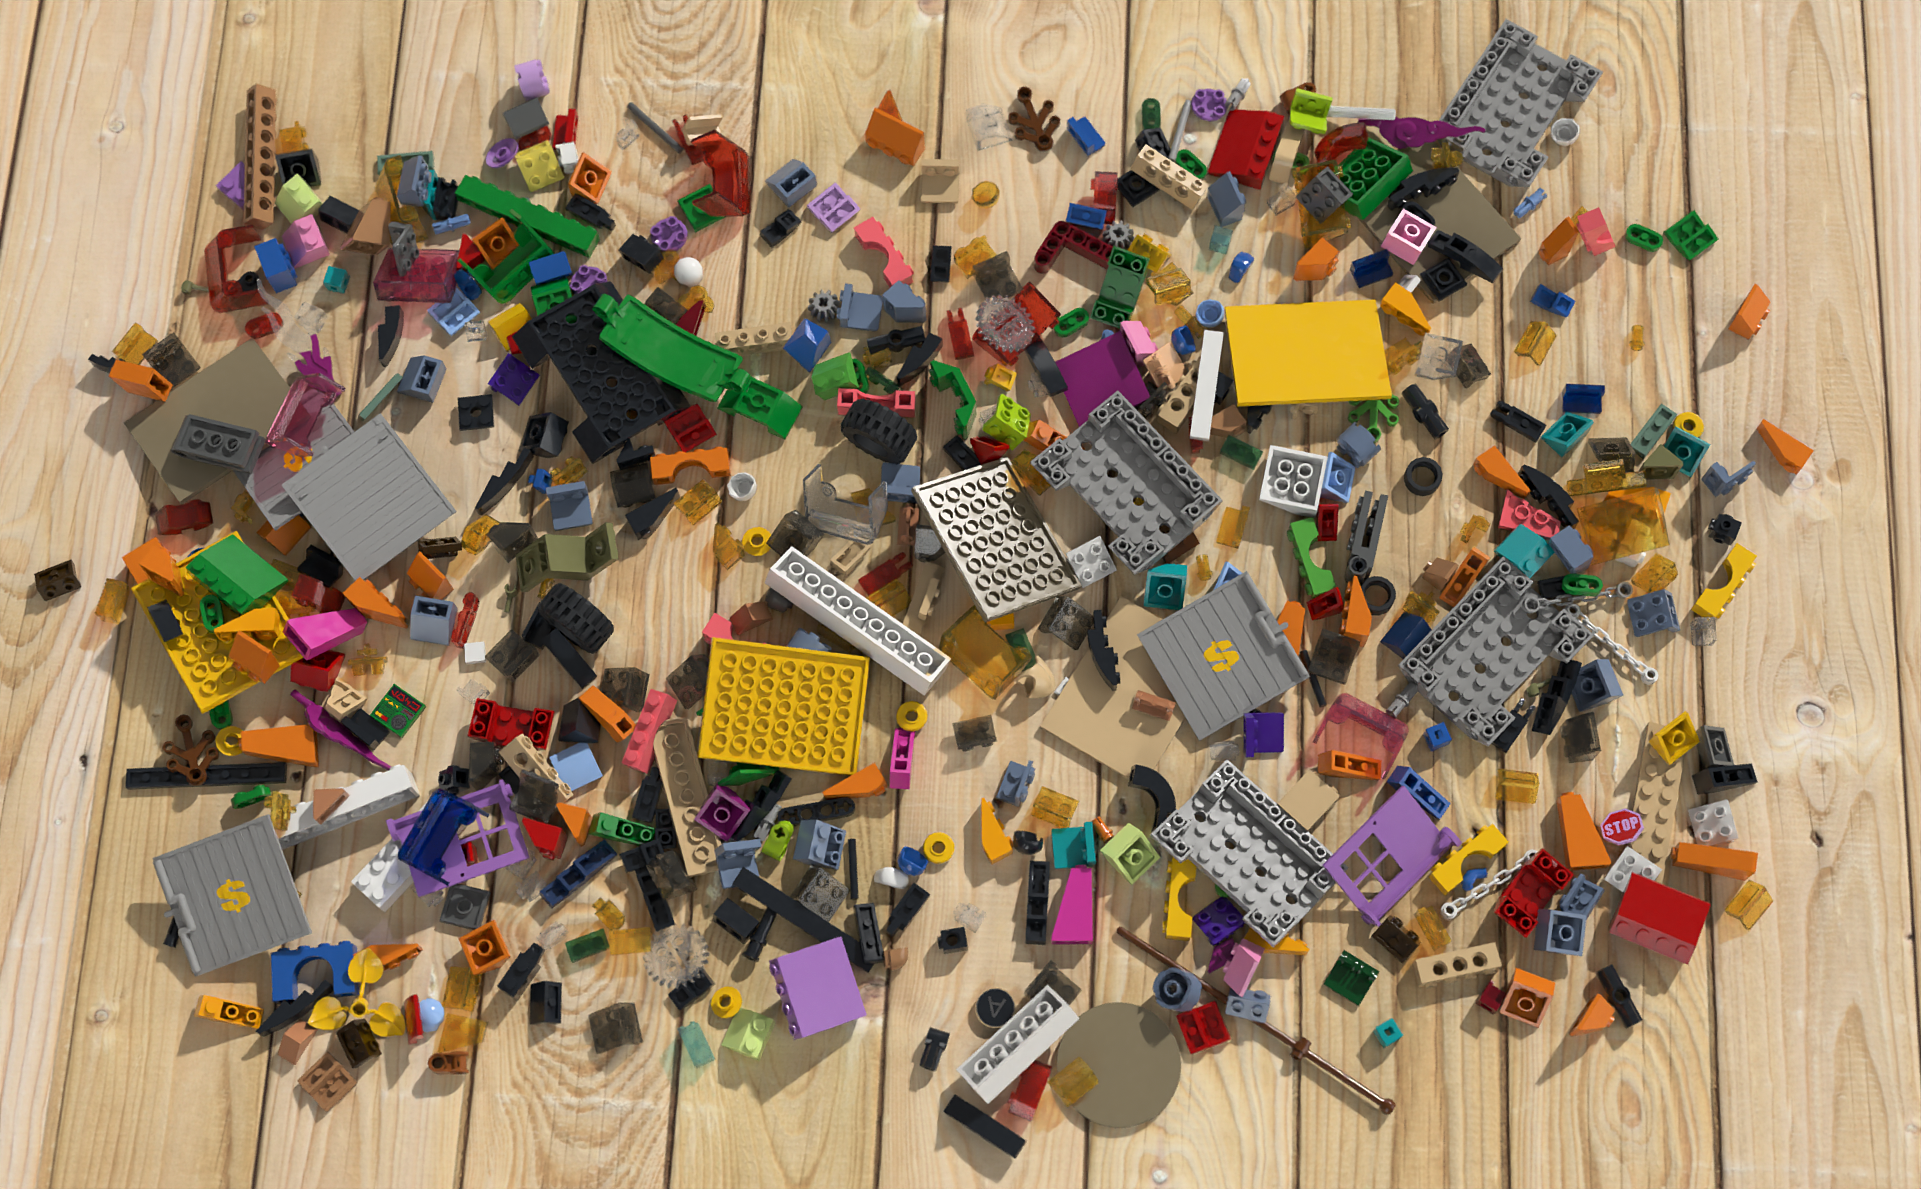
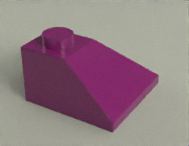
M716 783L694 820L725 841H728L746 817L750 808L736 792L727 786H718V783Z

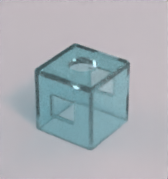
M1215 226L1209 250L1227 254L1233 230Z

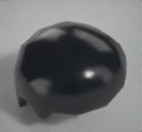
M1014 831L1013 846L1021 854L1033 855L1042 850L1043 838H1040V841H1038L1035 833Z

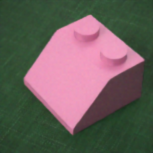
M1403 209L1389 230L1381 247L1414 265L1436 227Z
M312 214L294 221L282 235L295 269L330 255L319 226Z
M1141 321L1121 322L1120 331L1137 368L1145 366L1143 360L1158 350L1155 342L1152 343L1149 338L1148 328L1146 326L1143 327Z
M1242 938L1240 944L1235 943L1231 952L1234 955L1232 962L1227 960L1223 972L1226 973L1223 980L1241 997L1244 996L1265 948Z

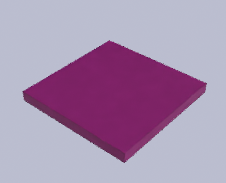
M1121 331L1055 362L1068 386V390L1064 394L1079 427L1088 420L1089 413L1116 391H1119L1133 407L1151 400Z

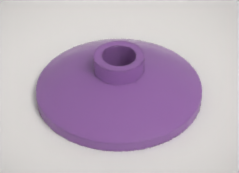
M506 138L497 142L486 156L487 165L491 168H500L509 163L518 151L517 141L513 138Z

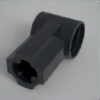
M932 1027L929 1028L920 1067L937 1071L950 1033Z

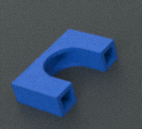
M350 941L338 942V945L333 946L329 943L318 944V947L315 948L299 946L297 950L279 948L277 952H271L273 1002L281 1004L285 1000L293 1003L298 998V975L300 970L308 962L317 959L328 961L332 967L334 995L337 997L359 995V982L351 981L348 975V967L354 957L353 954L357 953V946Z

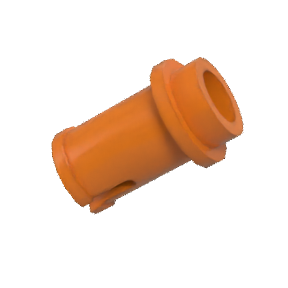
M1100 816L1091 821L1094 830L1100 837V841L1107 843L1114 837L1112 829H1108Z

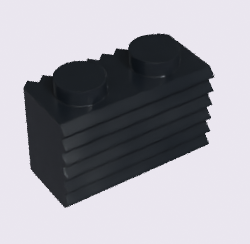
M632 234L618 249L625 260L649 274L664 259L661 254V248L655 243H648L647 239L642 235Z

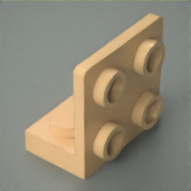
M921 159V202L958 203L959 160Z

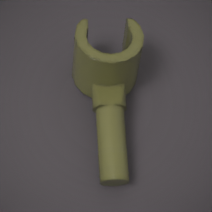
M188 280L184 281L181 286L182 292L190 294L192 289L209 292V287L194 285Z
M506 584L507 601L504 612L509 613L511 601L518 594L516 585H514L513 591H509V584Z
M1551 678L1538 684H1531L1527 688L1528 696H1538L1540 694L1539 688L1548 685Z

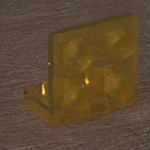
M1405 337L1384 350L1388 375H1396L1403 369L1402 367L1407 364L1409 366L1414 364L1421 353L1422 341L1411 345Z

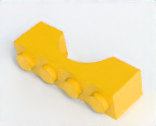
M1736 543L1722 563L1728 576L1727 585L1717 590L1706 588L1691 610L1709 622H1712L1715 617L1719 619L1725 611L1722 608L1726 602L1729 604L1736 595L1733 593L1736 587L1740 589L1746 579L1743 577L1745 573L1748 572L1750 574L1756 563L1753 561L1757 555Z
M1491 824L1489 827L1484 825L1476 832L1478 834L1473 840L1471 837L1461 844L1463 848L1460 851L1453 850L1446 856L1447 861L1444 864L1439 862L1431 869L1433 873H1431L1429 878L1444 896L1463 881L1461 864L1466 857L1478 854L1491 859L1509 843L1494 824Z
M1172 856V861L1167 863V873L1171 874L1170 881L1166 880L1165 893H1169V899L1164 901V913H1167V921L1163 920L1162 933H1166L1165 939L1190 941L1193 917L1187 915L1181 909L1178 903V893L1183 886L1195 881L1196 866L1189 859L1180 863Z

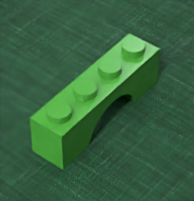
M1313 517L1290 523L1287 530L1288 540L1292 541L1294 545L1293 555L1300 563V575L1306 581V593L1311 595L1312 599L1336 587L1332 572L1317 567L1309 556V548L1317 541L1319 535Z

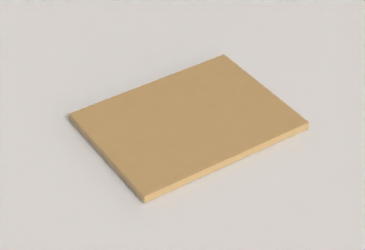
M1121 596L1106 619L1107 628H1103L1104 635H1108V647H1113L1114 653H1118V665H1115L1116 672H1120V684H1117V690L1112 691L1105 683L1094 664L1090 649L1088 648L1043 720L1040 728L1129 780L1131 767L1135 764L1155 769L1186 717L1137 634L1162 619ZM1138 690L1176 702L1170 721L1132 709Z

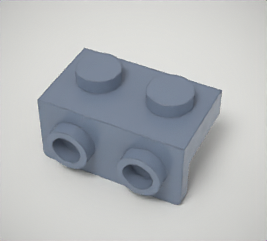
M1580 874L1578 878H1574L1571 882L1569 893L1561 898L1559 903L1561 911L1587 915V920L1604 893V889L1586 880L1585 875Z
M1230 987L1225 1013L1265 1023L1271 995L1261 990L1251 991L1246 989L1244 996L1241 997Z

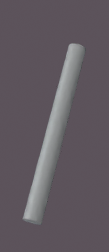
M1185 100L1168 157L1172 162H1175L1191 108V100Z

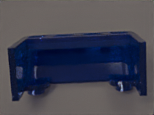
M437 789L430 796L398 852V859L448 886L450 882L441 878L446 871V863L441 859L461 824L466 826L473 823L477 818V814L487 818L490 814L463 798L443 789Z

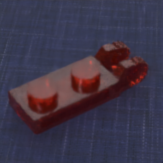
M686 114L682 116L684 124L688 120ZM676 119L672 120L677 137L692 166L708 159L709 156L703 144L687 145L678 121Z
M958 308L957 313L960 321L954 322L951 310H947L948 329L955 360L974 357L963 309Z
M904 552L899 553L858 579V583L868 597L888 586L912 568L913 564L911 561L906 562L899 569L896 568L895 565L906 557Z
M472 592L467 593L465 598H463L464 607L458 615L457 627L451 635L452 643L460 649H464V644L467 643L479 608L480 601Z

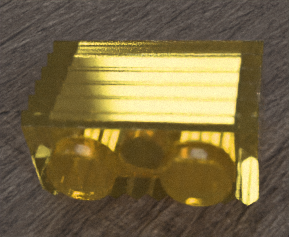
M107 578V582L103 586V593L99 597L97 611L94 613L104 622L119 625L131 588L123 581Z

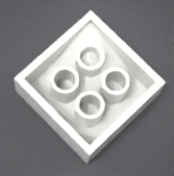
M1270 445L1259 500L1296 515L1315 518L1328 457Z

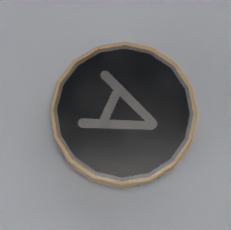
M989 988L978 996L975 1003V1013L978 1020L985 1027L1000 1029L1015 1015L1016 1003L1007 990Z

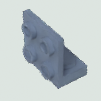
M1752 461L1729 477L1727 470L1716 462L1710 466L1701 480L1715 497L1720 494L1724 496L1733 489L1734 485H1741L1748 479V476L1754 472L1752 469L1756 463Z
M882 463L880 500L918 504L911 489L914 486L920 485V467Z
M585 481L546 487L555 531L593 524L588 488Z
M1662 589L1627 600L1636 637L1666 629L1673 633L1680 631L1671 592Z
M1029 760L1027 766L1010 761L996 799L1019 807L1021 802H1025L1028 795L1027 785L1032 784L1035 776L1033 761Z
M760 839L723 843L714 850L723 889L735 888L732 883L743 867L759 876L755 851L762 847Z

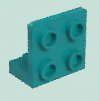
M1084 822L1083 827L1051 830L1055 869L1075 868L1076 865L1095 866L1096 858L1092 822Z

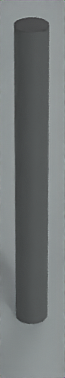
M632 102L627 105V108L677 153L683 151L684 148L636 105Z

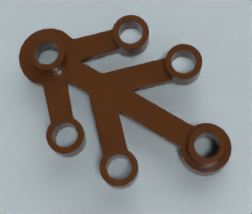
M1021 87L1017 91V99L1024 104L1030 120L1019 116L1017 112H1011L1008 115V122L1012 125L1021 124L1036 132V135L1019 127L1015 130V138L1017 140L1026 139L1035 143V147L1039 151H1049L1053 147L1052 135L1055 129L1060 126V118L1052 116L1049 119V126L1045 133L1042 126L1048 114L1054 110V103L1050 100L1044 101L1043 109L1039 117H1037L1031 103V89ZM1056 120L1058 123L1053 124L1052 121ZM1022 132L1023 135L1019 136L1017 133Z
M183 714L176 718L175 725L182 732L186 751L175 746L171 741L165 742L162 748L167 755L174 754L188 761L190 768L179 764L176 759H169L166 766L170 772L177 771L185 775L190 785L200 786L207 779L206 769L212 761L219 758V752L214 747L209 748L206 751V757L199 766L197 759L206 746L215 741V735L211 730L204 731L201 740L194 748L190 731L193 722L188 715ZM184 723H188L187 726L182 727ZM207 735H212L211 738L205 739ZM168 746H172V749L166 750ZM216 752L214 756H209L210 753ZM172 763H176L175 767H170ZM196 775H200L198 779H194Z

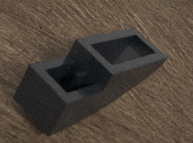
M400 305L386 306L385 324L378 325L379 361L383 367H387L392 360L402 336L404 312Z
M928 333L921 348L912 347L897 376V385L902 386L911 381L930 365V362L936 358L943 347V338Z
M557 628L541 640L543 645L582 689L597 677L595 672Z

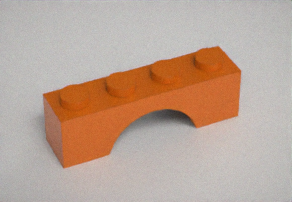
M720 446L714 447L712 450L696 449L693 452L687 453L678 451L671 455L657 454L655 457H650L654 485L674 483L677 474L690 466H698L705 469L712 478L731 476L728 450Z

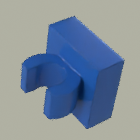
M537 469L536 475H529L528 483H533L535 489L542 494H547L546 487H551L553 476L544 469Z

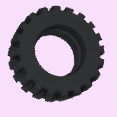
M868 399L854 401L841 423V432L857 448L876 459L896 465L905 461L917 440L916 430L905 418L899 416L898 413L893 412L890 408Z
M562 583L555 584L538 604L537 610L539 614L552 627L557 628L565 638L588 653H597L614 632L612 622L597 607L575 592V590Z

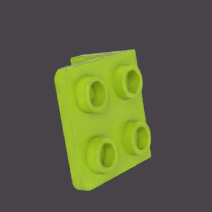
M1296 88L1290 105L1289 124L1296 129H1306L1315 134H1325L1327 130V114L1332 103V97Z
M1001 394L998 397L995 414L983 425L982 430L996 440L1008 444L1009 449L1013 451L1027 438L1031 414L1026 408L1018 405L1010 397Z

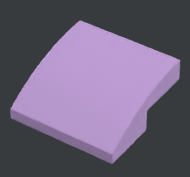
M836 182L807 205V208L831 233L860 211L858 205L849 195L847 196Z

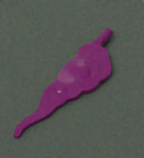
M1395 117V120L1358 119L1359 126L1379 128L1381 136L1397 149L1418 148L1424 143H1432L1446 137H1460L1475 131L1486 132L1485 128L1480 126L1458 128L1444 121L1430 122L1416 117L1400 119Z
M296 689L290 693L306 709L304 715L311 728L330 741L339 743L343 747L361 754L368 761L388 771L390 770V765L378 759L363 741L330 716L323 707L308 700Z

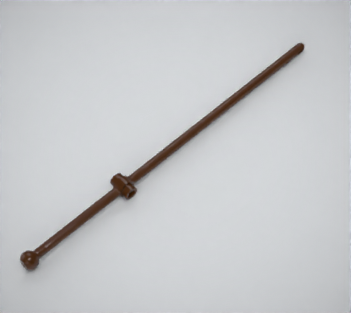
M1117 928L1119 935L1169 968L1189 971L1125 928ZM1196 976L1201 982L1204 991L1227 1005V995ZM1250 1020L1291 1047L1292 1052L1290 1055L1295 1060L1301 1061L1303 1057H1306L1379 1105L1383 1114L1390 1115L1394 1110L1396 1104L1392 1099H1383L1310 1051L1311 1042L1308 1039L1301 1037L1299 1041H1295L1268 1022L1261 1023Z

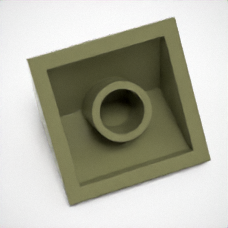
M1660 444L1642 464L1635 475V480L1674 479L1682 468L1683 461Z

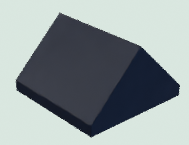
M1403 612L1380 642L1404 659L1432 629L1423 617Z

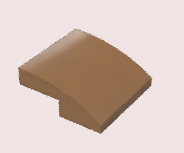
M328 1051L297 1080L326 1112L358 1083Z

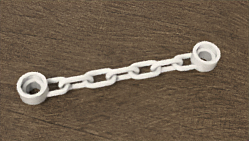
M1572 603L1565 607V610L1583 626L1589 628L1599 641L1607 643L1613 648V652L1623 660L1629 661L1634 669L1641 674L1643 683L1652 685L1656 682L1658 672L1654 668L1647 667L1641 661H1636L1630 656V652L1626 648L1613 642L1603 629L1595 627L1590 623L1588 617L1581 612L1578 605ZM1569 609H1575L1576 613H1571ZM1579 615L1585 618L1582 622L1578 619ZM1598 630L1605 635L1603 639L1596 634ZM1619 647L1626 652L1624 656L1616 651L1619 650ZM1640 665L1645 668L1643 672L1638 669ZM1647 673H1652L1654 677H1648Z
M1528 850L1521 859L1516 861L1514 868L1500 871L1493 876V881L1489 884L1478 885L1471 890L1470 896L1467 898H1458L1452 903H1445L1440 909L1441 917L1445 920H1452L1457 915V912L1466 907L1467 901L1472 898L1479 899L1488 893L1489 887L1492 885H1501L1509 880L1511 873L1520 870L1522 865L1519 863L1522 861L1526 863L1530 859L1529 856L1531 854L1535 855L1538 851ZM1505 873L1504 875L1508 876L1502 881L1498 882L1499 878L1497 877L1501 874ZM1483 887L1482 890H1486L1480 895L1476 896L1477 892L1475 891L1479 888ZM1461 901L1460 904L1462 906L1457 909L1454 904ZM1447 907L1453 910L1452 914L1446 912Z

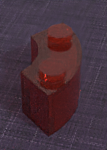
M1095 171V179H1091L1090 190H1094V202L1090 207L1107 211L1104 224L1112 225V222L1115 221L1118 172Z
M194 499L182 505H165L155 513L158 535L182 534V530L194 528V531H198L213 524L210 502L200 499Z
M303 574L299 575L292 593L297 604L304 607L311 606L319 611V614L340 611L346 598L338 589L332 587V590L323 586L322 581Z
M1035 1060L1019 1075L1021 1079L1016 1092H1011L1007 1102L1011 1104L1008 1113L1032 1122L1053 1066Z

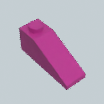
M895 728L890 766V788L910 790L915 731L911 732L903 728Z

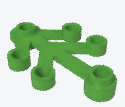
M1392 395L1391 399H1387L1389 408L1395 409L1398 407L1399 398ZM1367 400L1358 409L1349 413L1348 421L1352 424L1354 422L1357 423L1360 416L1370 409L1369 428L1367 430L1376 436V440L1373 443H1377L1381 437V431L1377 428L1378 410L1386 418V423L1391 427L1397 425L1399 418L1380 400ZM1390 400H1395L1396 404H1391ZM1349 401L1352 406H1357L1360 401ZM1351 415H1356L1357 419H1352ZM1389 418H1394L1396 422H1391Z

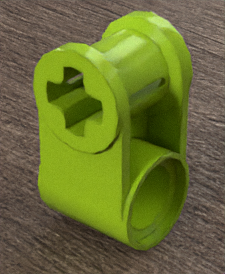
M786 820L774 825L763 845L761 853L781 861L793 834V825Z

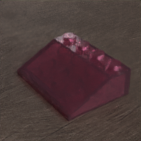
M388 248L373 281L377 300L451 303L457 284L454 274L457 272L456 266L459 250L419 249V257L414 261L405 276L402 277L399 276L393 249Z

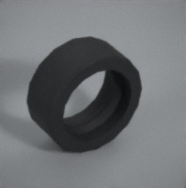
M1426 457L1416 458L1406 468L1404 475L1405 486L1415 495H1431L1440 486L1443 473L1439 464L1433 459ZM1417 467L1430 469L1435 476L1434 482L1427 487L1419 486L1412 479L1414 469Z
M1373 576L1362 582L1361 589L1364 597L1366 589L1373 585L1383 587L1387 591L1388 600L1384 605L1373 606L1367 602L1371 615L1379 616L1391 609L1396 599V591L1388 579L1381 576Z

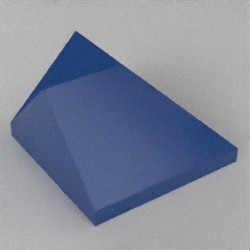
M804 318L783 349L803 368L811 372L831 344L829 332Z

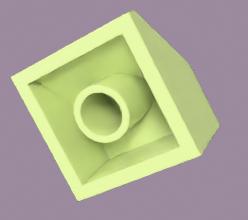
M298 174L282 186L275 201L276 206L291 224L311 214L313 217H316L319 214L318 209L323 204Z
M1130 823L1121 829L1100 850L1107 861L1131 885L1160 858L1143 832Z
M740 1008L738 1013L734 1015L721 1046L760 1061L774 1028L775 1021L757 1012Z

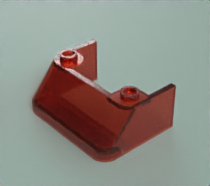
M715 129L691 139L692 144L703 150L702 160L713 171V192L693 200L692 204L710 216L743 217L750 214V162L747 152Z
M253 224L221 230L205 247L204 254L210 305L218 313L269 305V301L261 289L243 292L242 286L238 281L228 280L225 248L261 241V236Z

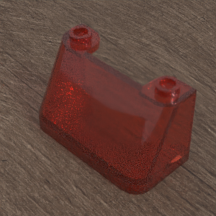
M1030 281L992 319L987 321L984 326L981 325L972 336V340L1005 367L1008 365L1012 367L1019 360L1018 356L1049 327L1053 329L1060 322L1058 318L1061 313Z

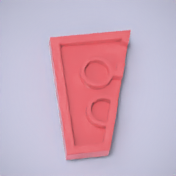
M1506 491L1498 528L1513 531L1519 524H1522L1545 540H1550L1552 536L1559 533L1561 521L1541 509L1534 508L1526 500H1521L1514 496L1511 491Z

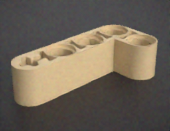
M1290 116L1279 143L1269 177L1270 181L1284 185L1288 184L1293 163L1305 129H1296L1289 124Z

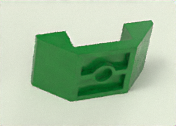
M1113 246L1108 261L1109 267L1099 297L1095 300L1090 315L1091 319L1119 329L1121 322L1130 321L1147 275L1150 258Z
M567 277L531 287L537 316L572 297ZM570 315L566 318V321L573 324L577 321V318Z
M933 360L930 362L931 369H929L931 384L933 387L937 386L939 392L951 387L955 397L959 396L961 408L955 410V418H953L955 422L954 428L957 435H962L963 439L966 440L977 415L976 400L959 368Z
M753 377L742 393L727 389L717 407L718 410L734 417L738 413L767 426L769 433L786 440L803 408L784 391Z

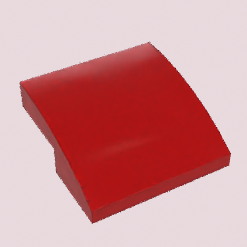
M698 403L664 422L681 451L685 453L717 435Z
M417 994L408 997L404 1001L409 1044H415L417 1039L424 1038L419 997Z
M1212 1001L1176 1015L1190 1054H1195L1232 1040L1217 1001Z

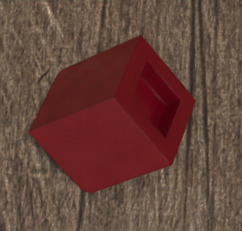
M1490 980L1475 1004L1494 1015L1498 1011L1506 993L1493 985L1494 981Z

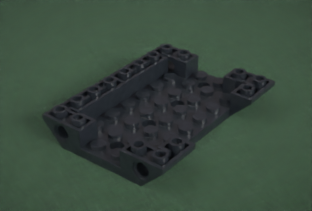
M611 281L597 283L529 320L512 336L532 369L548 361V356L550 357L588 418L574 429L572 433L592 464L624 447L626 441L656 423L660 426L668 419L691 407L680 389L644 371L600 340L599 335L607 323L594 313V305L602 294L611 296L618 302V305L623 301ZM570 315L577 318V321L573 324L566 321V318ZM589 347H594L597 349V353L595 355H588L586 350ZM613 378L617 381V385L609 387L606 384L607 380ZM634 410L638 416L635 419H629L626 415L627 412Z

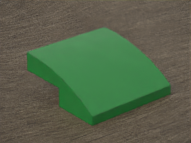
M1695 210L1663 232L1671 244L1688 261L1719 240L1710 225H1705Z

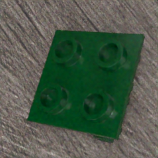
M1344 950L1323 985L1359 1006L1380 971Z

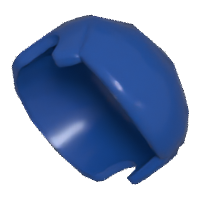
M1184 325L1173 330L1171 342L1177 353L1187 355L1196 350L1193 336L1188 326Z
M907 846L903 847L897 857L900 869L905 874L911 876L921 875L928 864V860L921 853Z

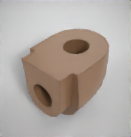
M908 947L883 951L885 969L896 970L904 966L908 960Z

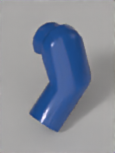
M1486 868L1468 870L1461 882L1463 890L1470 891L1473 889L1476 879L1487 878Z

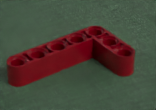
M1058 221L1054 224L1034 256V268L1041 274H1045L1051 269L1064 247L1108 270L1109 260L1106 258L1110 257L1113 246L1065 221ZM1058 231H1065L1066 233H1065V234H1059V233H1057V232H1058ZM1079 239L1082 242L1076 243L1074 240ZM1053 245V246H1055L1056 248H1055V249H1049L1048 246ZM1097 248L1098 251L1093 252L1090 249ZM1044 260L1047 263L1040 264L1039 261Z

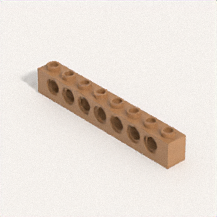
M256 83L247 90L243 224L264 230L272 225L275 219L273 208L275 204L274 172L276 165L274 164L276 153L275 122L277 115L275 110L277 98L275 89Z

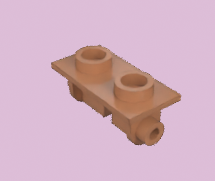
M912 504L900 507L897 545L917 546L919 508H913Z
M1138 690L1132 709L1170 721L1176 702Z

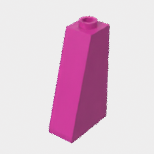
M356 608L289 619L285 624L283 633L307 661L362 634L367 621Z
M1076 865L1075 868H1071L1053 930L1051 945L1092 944L1093 942L1092 868H1087L1086 865Z

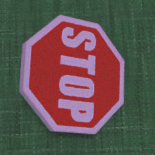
M1626 808L1609 813L1600 825L1604 840L1618 846L1635 841L1644 829L1640 814Z

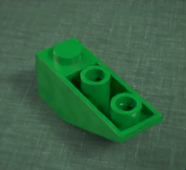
M600 812L592 816L588 834L607 840L640 846L654 840L656 828Z

